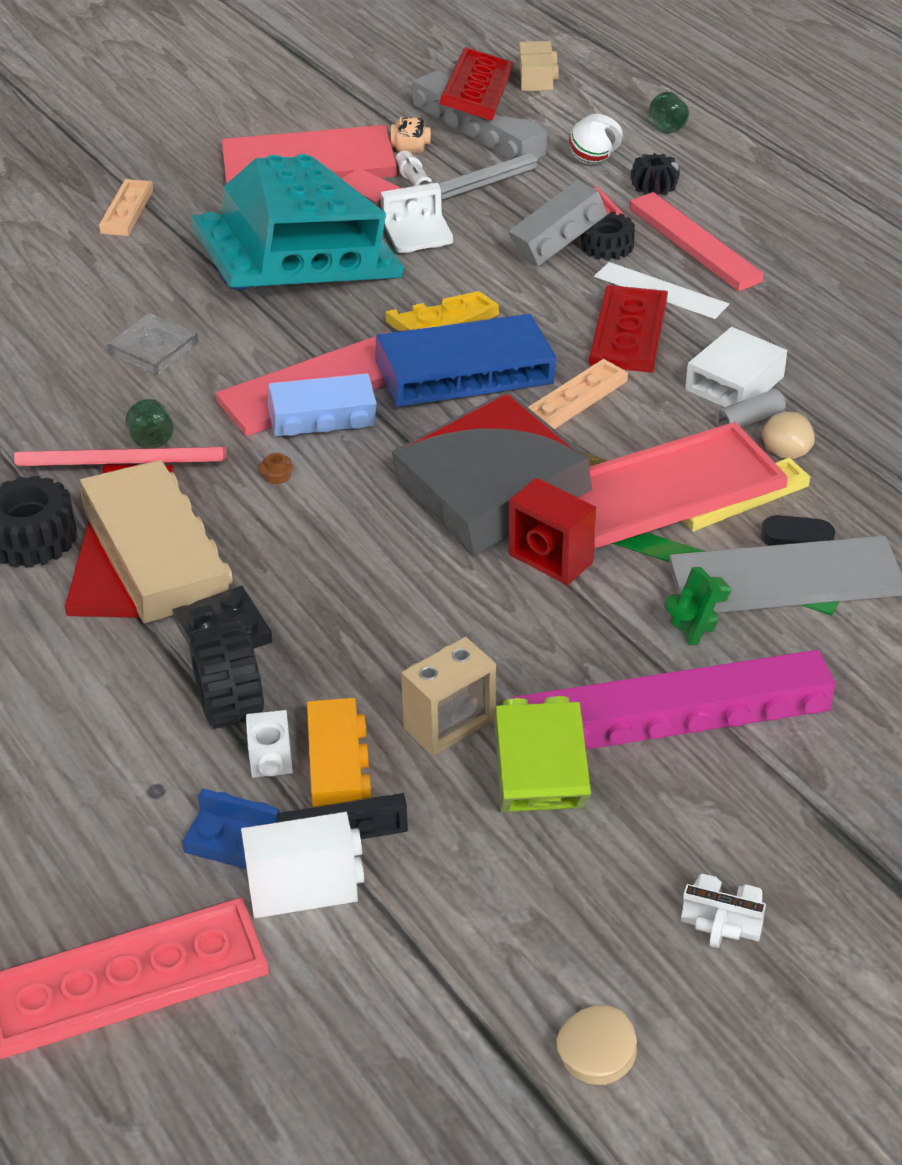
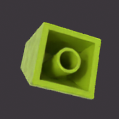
M555 696L544 699L542 704H528L527 699L514 698L504 700L502 706H496L494 718L500 813L584 808L591 795L580 702H569V697Z

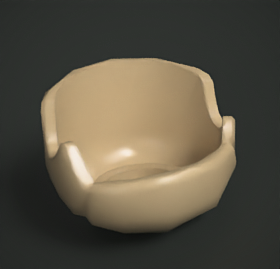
M781 412L773 415L766 423L761 440L764 441L766 452H772L780 458L796 459L810 451L814 445L815 434L813 426L804 415L797 412Z

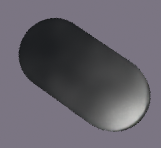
M774 515L766 518L761 528V539L768 546L834 540L835 529L829 522L815 518Z

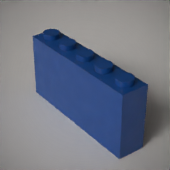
M531 314L376 335L375 361L397 407L554 384L556 355Z

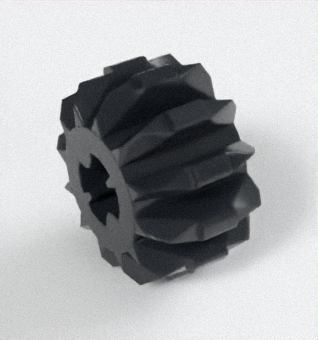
M655 152L653 155L643 154L642 157L635 158L630 176L635 191L644 192V195L652 192L668 195V192L675 191L680 176L679 164L675 162V158L666 157V154L657 155Z

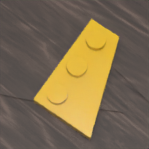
M480 291L444 298L442 304L426 307L424 303L412 305V311L398 314L396 309L385 311L386 322L398 331L491 319L499 315V304Z

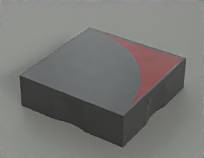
M509 391L488 400L392 451L399 484L424 508L436 514L442 520L446 529L473 555L509 536V499L536 477L576 497H580L592 490L588 457Z

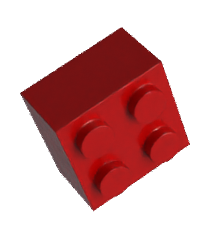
M536 477L509 499V555L568 586L594 561L596 506Z

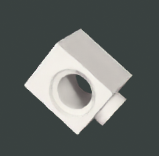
M287 711L246 714L248 752L252 778L292 774Z

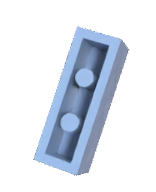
M369 374L269 383L268 410L274 436H294L303 433L329 432L350 428L360 429L374 426L377 404Z

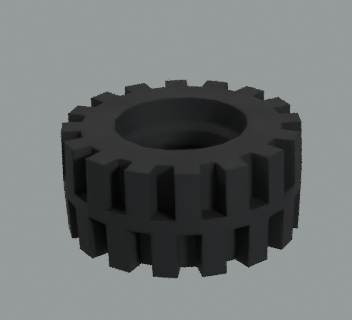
M610 212V214L581 234L582 251L587 252L589 257L594 255L595 259L598 260L601 258H605V261H610V258L619 260L620 256L625 258L634 248L635 224L630 217L625 218L624 214L616 215V212Z

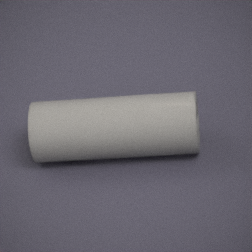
M772 389L717 410L716 422L718 427L736 422L743 428L784 412L786 402L783 394L778 389Z

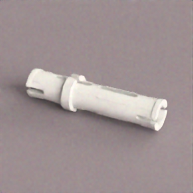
M401 151L397 154L395 161L398 163L397 166L400 173L413 186H419L420 182L423 185L433 183L431 178L422 169V164L418 158L412 156L409 151Z

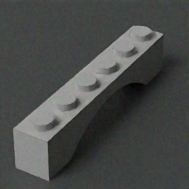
M438 70L413 80L414 106L508 159L532 153L537 159L546 155L547 129L528 119L495 115L493 121L440 105L441 95L450 77Z

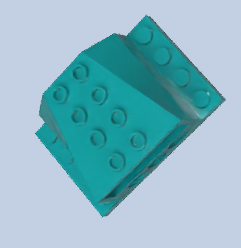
M298 154L296 157L269 155L266 158H255L223 187L220 214L205 212L202 215H191V228L229 287L402 278L404 266L382 239L386 213L316 158L307 154Z

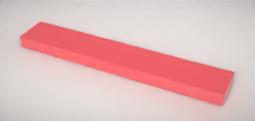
M652 192L630 200L629 209L738 292L763 282V272L656 193Z
M227 446L14 452V462L17 466L150 463L162 460L163 463L224 461L227 458Z

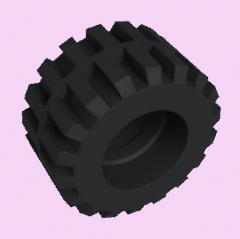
M23 476L13 481L7 480L1 483V563L9 562L10 566L13 567L25 565V568L33 567L36 564L44 565L48 564L49 560H57L62 557V552H68L72 548V543L77 538V527L68 489H64L63 484L54 482L53 479L48 477L41 479L39 476H31L30 478H24Z
M238 620L191 631L189 651L203 712L211 727L216 729L246 722V714L262 713L264 710V697L259 669L249 634L243 624Z

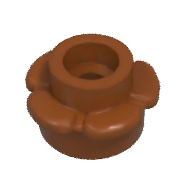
M281 453L269 454L263 459V463L259 465V471L263 474L265 481L271 484H282L288 481L294 468L291 459Z

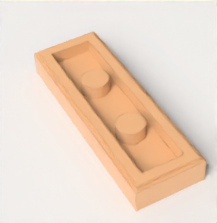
M125 179L99 224L100 234L129 236L153 192V183L151 181Z

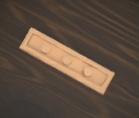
M602 359L528 408L553 429H556L625 384L628 379V372Z

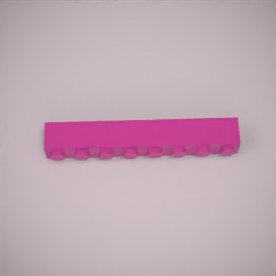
M818 649L510 697V699L523 698L528 700V704H542L546 698L565 696L569 697V702H580L585 748L587 750L830 711L835 681Z

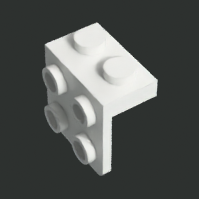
M438 182L381 192V210L386 213L384 228L396 252L412 253L426 248H441L444 245L453 243V234L442 216L441 187Z

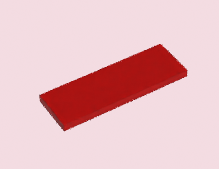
M464 47L441 95L439 104L493 121L514 63Z
M104 464L102 474L137 465ZM165 465L169 473H174L173 465ZM88 521L65 604L66 616L140 618L137 607Z

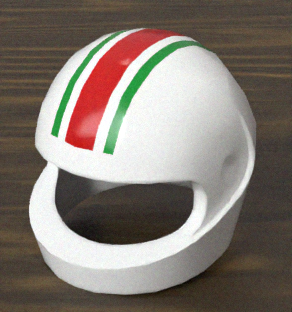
M588 115L576 123L569 133V148L573 157L579 162L588 165L604 162L611 155V152L620 146L623 137L622 129L615 120L606 115ZM606 128L611 129L615 135L613 143L610 142L605 133Z

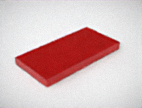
M606 285L589 355V366L591 367L605 359L623 370L653 373L667 305L668 291Z

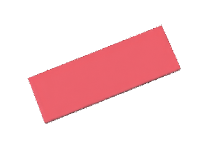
M376 336L215 393L216 402L245 436H249L272 427L268 410L269 383L369 374L373 390L386 386L375 361Z
M240 897L0 971V1060L269 974L266 958L243 898Z

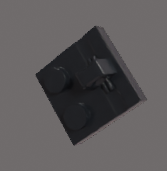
M243 586L198 600L190 605H183L172 609L174 621L188 645L191 631L238 620L246 628L253 649L273 642L270 628Z

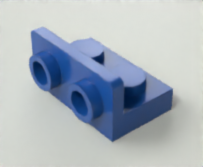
M202 789L198 795L200 812L182 841L184 853L247 869L241 828L278 823L277 813H280L279 809L264 802H254L231 796L225 792Z

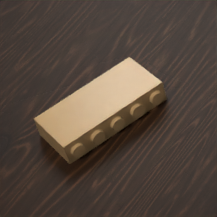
M162 460L80 479L81 507L111 564L137 607V612L143 623L173 616L172 609L183 605H190L198 600L229 590V584H232L233 577L228 563H222L215 541L213 539L209 540L206 536L202 519L199 516L195 517L188 496L180 492L175 474L173 472L169 473Z

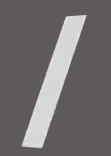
M608 262L593 276L624 287L668 291L667 303L716 319L729 305L727 302Z

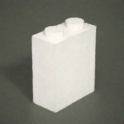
M731 327L688 362L685 390L723 407L770 390L784 377L787 350Z
M347 812L241 828L254 918L358 901L357 883H364V873L361 857L354 856L362 855V845L359 829H350Z

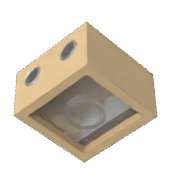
M467 637L445 646L439 652L419 663L411 665L408 669L401 672L404 729L432 756L495 720L496 663Z

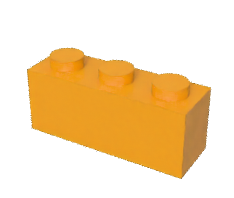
M356 698L307 701L313 807L371 798L370 774L361 775V768H369L367 743L359 744V738H367L365 713L357 714Z

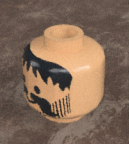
M400 117L397 119L396 124H391V146L396 147L398 153L401 151L422 153L425 150V144L431 143L430 127H425V122L420 117Z

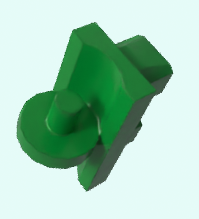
M692 567L681 594H672L667 597L664 608L671 615L669 622L684 633L686 642L689 645H698L704 632L715 630L718 618L717 613L713 609L717 602L727 601L731 592L730 586L722 577H710L702 567Z

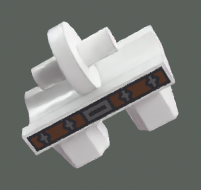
M702 873L698 876L694 885H686L681 922L696 925V930L711 933L709 946L719 949L723 936L739 940L740 937L755 941L760 940L766 904L762 903L761 888L745 884L739 886L737 896L722 893V882L717 877Z

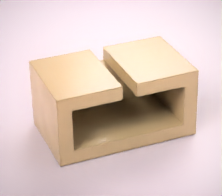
M551 41L520 42L519 68L521 91L553 90V80H558L559 70L557 51H552Z

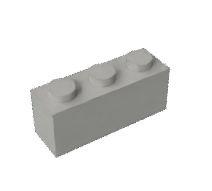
M577 180L508 232L518 254L539 266L608 214L599 191Z

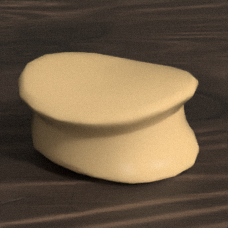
M594 1005L580 1010L561 1027L556 1039L557 1052L562 1059L565 1069L572 1077L590 1085H607L618 1081L631 1069L637 1055V1039L633 1024L622 1010L609 1005Z

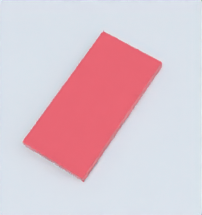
M387 125L222 139L226 183L233 179L255 158H266L269 155L296 157L298 154H307L316 158L340 178L358 168L379 178L397 177V168Z
M736 422L590 466L592 490L578 498L596 506L594 549L786 488L787 475Z

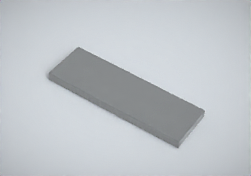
M886 536L672 554L669 557V566L677 594H681L692 567H702L710 577H722L730 586L731 592L727 601L715 604L713 610L716 613L902 596V574Z

